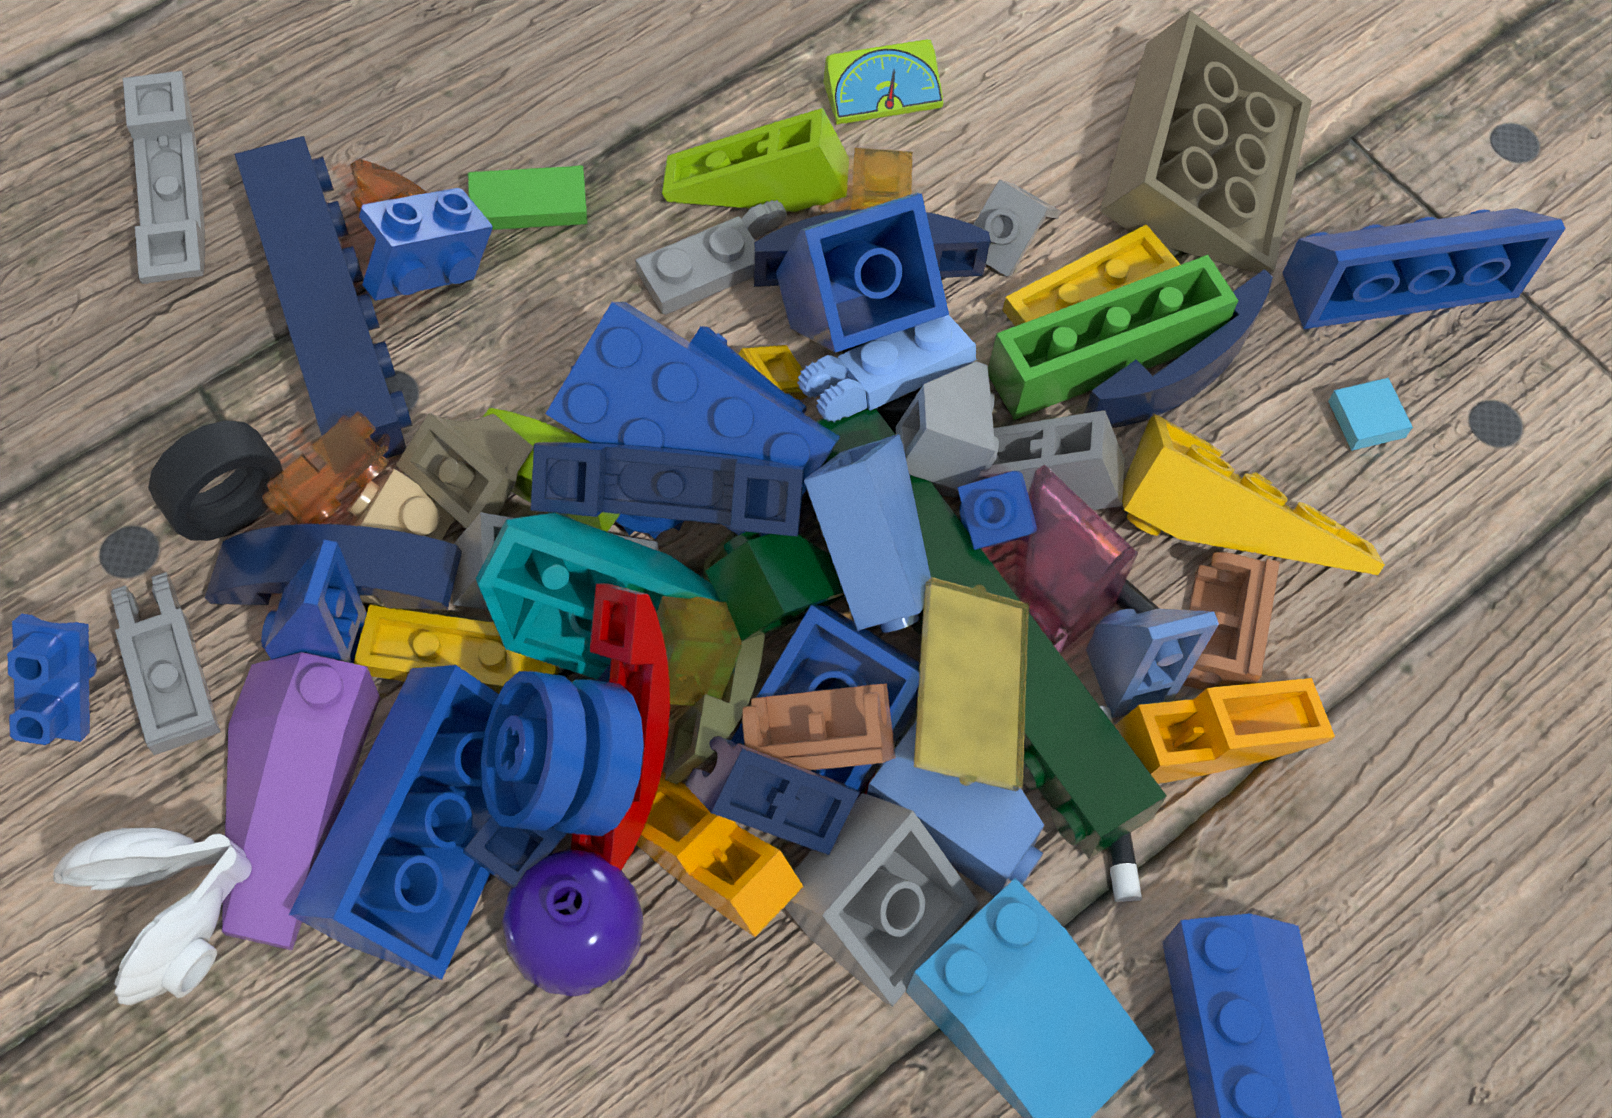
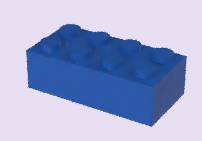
M611 302L545 413L591 443L709 452L804 467L802 498L807 491L804 479L823 466L840 439V436L626 302ZM722 524L726 528L730 529V525ZM731 530V531H733L734 533H736V534H738V535H740V534L746 532V531H735V530Z

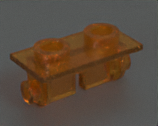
M359 411L351 418L343 415L336 424L311 445V448L327 464L321 470H318L302 453L275 478L267 482L269 490L262 498L268 507L278 515H281L287 509L293 515L290 525L306 523L323 524L341 506L342 503L336 498L339 493L353 481L362 488L387 466L389 461L383 455L388 451L391 438L385 434L375 443L369 436L376 429L365 415Z

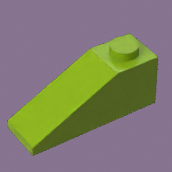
M820 108L667 155L662 195L667 202L752 208L759 204L763 205L766 201L778 200L786 211L796 212L816 205H826L834 200L847 197L849 157L824 109Z

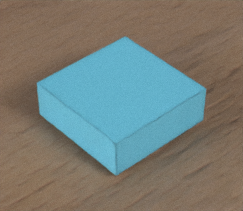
M1389 378L1334 390L1328 400L1351 451L1406 438L1413 428Z

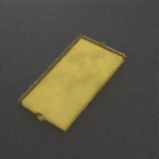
M933 577L925 582L914 753L915 768L957 777L964 786L978 782L1012 791H1018L1023 788L1029 604L987 593L982 585H976L972 589Z

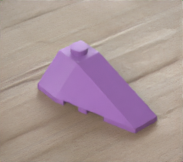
M303 652L251 665L228 728L225 836L243 849L246 857L251 862L252 869L248 878L237 883L223 900L222 932L225 935L293 950L302 922L289 915V912L344 804L380 700V695L366 666Z

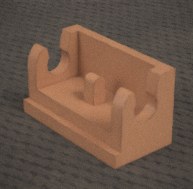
M1216 552L1212 556L1211 566L1213 567L1199 565L1195 572L1189 610L1214 611L1219 625L1185 680L1184 686L1204 691L1212 687L1254 684L1258 682L1262 676L1280 562L1267 559L1265 562L1233 553Z
M887 683L752 698L751 706L743 707L742 722L745 746L806 770L877 764L895 758Z

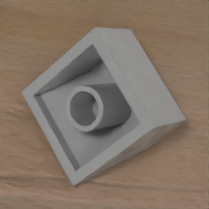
M862 793L855 801L830 854L827 855L812 849L796 867L794 872L804 887L788 902L785 908L809 939L883 1002L894 1006L907 990L913 973L949 940L979 902L914 811Z

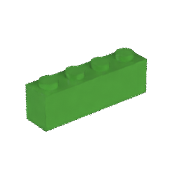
M1209 255L996 333L988 365V376L1011 416L1016 420L1095 389L1135 360L1145 369L1182 356L1227 324L1239 300Z

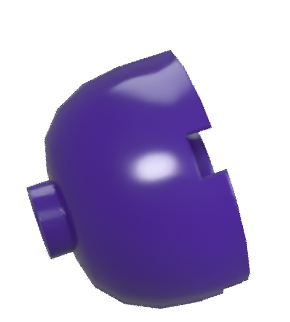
M569 849L549 854L524 873L515 888L510 889L502 926L507 951L526 980L548 993L576 997L591 993L590 989L602 987L610 980L614 982L625 974L639 952L644 921L637 890L622 870L610 865L597 853Z

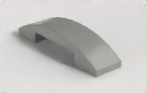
M182 71L123 78L126 125L133 138L140 218V226H135L139 279L142 284L203 276L205 266L203 197L196 139L185 77Z

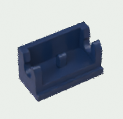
M715 736L710 740L711 750L717 752V763L713 772L708 773L693 768L685 785L712 814L824 854H830L859 795V792L854 787L738 743L736 745L733 741L720 736Z

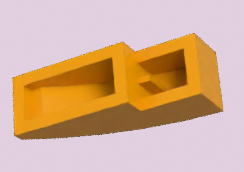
M1312 678L1207 688L1191 700L1138 705L1114 725L1158 784L1252 765L1328 743L1335 738Z
M662 771L653 806L636 845L695 895L727 919L756 937L804 886L779 849L742 829L735 821L712 814L684 783L674 784L666 781V773Z

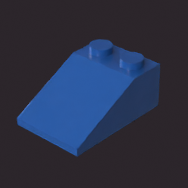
M811 605L756 698L887 683L893 741L895 744L920 705L923 664L868 630H857L855 622L831 607ZM742 722L731 741L736 745L738 743L745 746ZM881 763L809 771L854 787L859 792V797Z

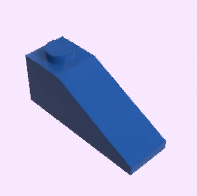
M322 541L284 588L277 611L271 610L267 614L263 624L261 642L262 647L266 650L271 660L303 652L348 663L354 662L367 613L338 542Z

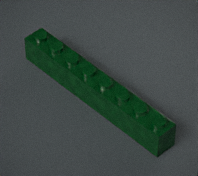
M866 408L847 418L844 416L841 420L838 419L835 422L832 420L828 422L824 418L816 421L840 436L824 464L840 452L895 435L876 408L871 411ZM910 475L933 588L1019 611L1014 768L1023 783L1031 790L1038 788L1053 809L1051 811L1052 820L1061 836L1071 845L1078 844L1088 859L1109 847L1120 837L1133 832L1152 820L1167 795L982 549L974 550L970 533L931 481ZM926 606L918 614L920 619L910 625L919 634L925 632Z

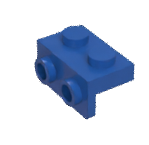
M460 188L364 204L361 207L359 218L375 237L376 241L362 285L372 298L377 301L472 280L475 278L493 226Z

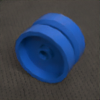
M519 671L504 684L493 704L485 729L481 757L482 791L488 812L497 824L509 828L546 831L553 826L559 832L604 836L616 828L632 804L641 775L644 749L642 720L633 695L621 684L595 680H575L571 683L565 676L533 671Z

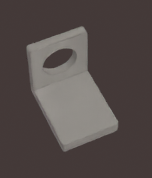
M999 179L973 224L989 231L991 242L986 264L1005 276H1012L1045 217L1058 219L1061 211L1018 185Z

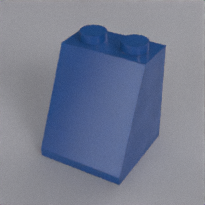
M914 193L801 229L776 271L790 329L835 353L949 315L921 193Z

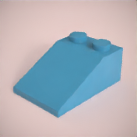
M1016 878L913 973L906 993L1022 1118H1091L1155 1053L1149 1042L1067 930Z

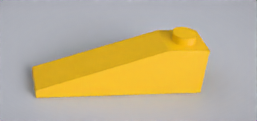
M1153 413L1146 425L1123 483V507L1125 511L1129 512L1126 516L1127 519L1136 527L1154 536H1158L1161 531H1164L1179 540L1379 575L1385 564L1372 543L1308 504L1298 502L1293 510L1285 505L1288 498L1271 485L1273 482L1257 472H1254L1252 475L1246 473L1243 477H1240L1234 473V469L1230 464L1220 458L1224 453L1223 451Z

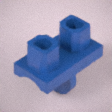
M21 614L12 621L13 649L7 653L8 675L14 679L15 711L9 715L10 737L15 741L47 745L55 738L81 742L90 733L89 679L97 672V658L94 653L89 651V624L79 622L51 623L40 620L34 615Z

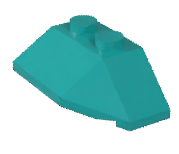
M557 513L505 520L476 577L478 587L506 650L598 679L611 663V658L590 652L596 584H611L649 594L662 630L668 668L676 674L694 666L697 670L716 666L736 631L712 584L672 556Z

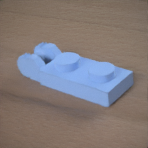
M950 315L872 340L839 355L838 358L826 355L818 359L816 363L811 362L809 366H805L806 368L798 376L799 381L797 383L802 392L809 398L820 396L817 400V411L828 422L831 420L835 422L838 419L841 420L844 416L847 418L866 408L871 411L921 388L932 380L973 363L976 360V344Z

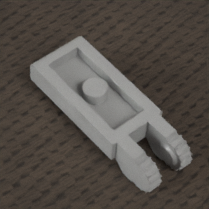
M778 200L766 201L763 205L759 204L752 207L742 218L739 216L635 259L636 272L661 313L667 315L753 278L754 239L767 234L769 231L772 232L776 228L778 229V226L782 225V222L786 220L787 211Z
M167 572L151 577L153 583L152 592L159 605L161 615L140 621L138 615L139 607L136 598L126 585L111 590L112 601L120 627L115 630L144 738L148 748L154 755L221 732L188 619L180 607L176 591Z

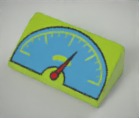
M929 39L830 54L825 59L823 83L837 125L943 108V96L935 50L932 41Z

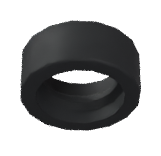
M224 420L199 427L182 436L163 452L151 470L148 489L154 502L177 534L190 541H211L239 531L254 522L269 509L281 491L284 472L281 462L256 429L245 422ZM236 469L222 483L199 493L213 479Z

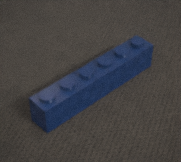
M304 136L236 153L235 158L321 436L335 474L403 454L407 447L401 429L413 426L402 391L393 393L388 391L385 379L396 376L385 341L375 344L372 342L369 331L380 328L369 293L359 296L356 294L353 284L362 282L364 278L354 247L341 249L338 238L349 234L339 202L334 201L326 204L323 193L334 191L323 156L311 158Z

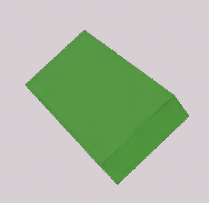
M583 165L468 172L469 198L492 224V230L588 224Z

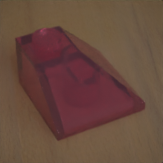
M1044 464L1035 471L1028 491L1037 530L1034 534L1023 536L1016 540L1015 594L1061 654L1113 609L1138 552Z

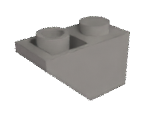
M976 361L922 386L896 426V435H900L903 443L909 475L958 490L957 487L973 483L981 471L986 472L991 468L998 453L999 439L994 435L992 411L995 399L993 393H990L988 367L986 364Z

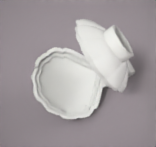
M120 828L101 833L77 844L55 867L53 872L55 883L68 884L75 887L92 886L91 890H113L148 885L168 879L187 868L217 863L197 889L158 914L135 939L119 966V972L114 982L117 986L114 993L118 996L119 1004L134 1005L141 1001L152 999L167 991L177 998L184 997L202 981L215 961L217 950L208 942L216 927L221 904L237 883L248 878L252 869L251 862L246 857L243 849L225 835L213 834L207 837L205 841L195 843L193 839L174 831L159 828Z

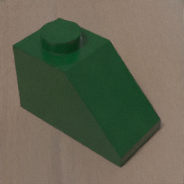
M744 532L723 546L727 556L705 570L741 642L802 620L811 605L831 607L845 598L831 555L800 535L769 534L762 536L761 533Z

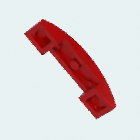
M596 584L590 652L611 658L609 683L621 684L633 695L642 720L644 749L640 780L632 804L619 825L604 836L572 833L571 849L597 853L610 865L622 870L645 827L660 782L669 731L670 680L664 638L649 594L611 584Z

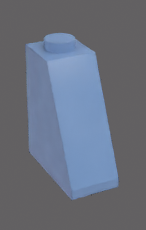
M897 434L840 452L804 479L857 630L880 624L882 632H892L916 623L920 619L918 614L927 605L928 586L933 587L905 451L900 435Z
M918 718L895 748V758L886 761L869 783L867 795L914 811L954 869L994 897L1006 887L1010 880L1012 881L1016 878L1023 885L1044 854L1034 847L1044 827L1042 820L1014 777L1013 788L917 765Z

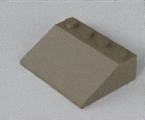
M1188 11L1146 43L1100 212L1130 232L1147 224L1165 247L1199 257L1209 255L1213 261L1255 273H1260L1264 269L1269 274L1274 272L1312 100L1192 11Z

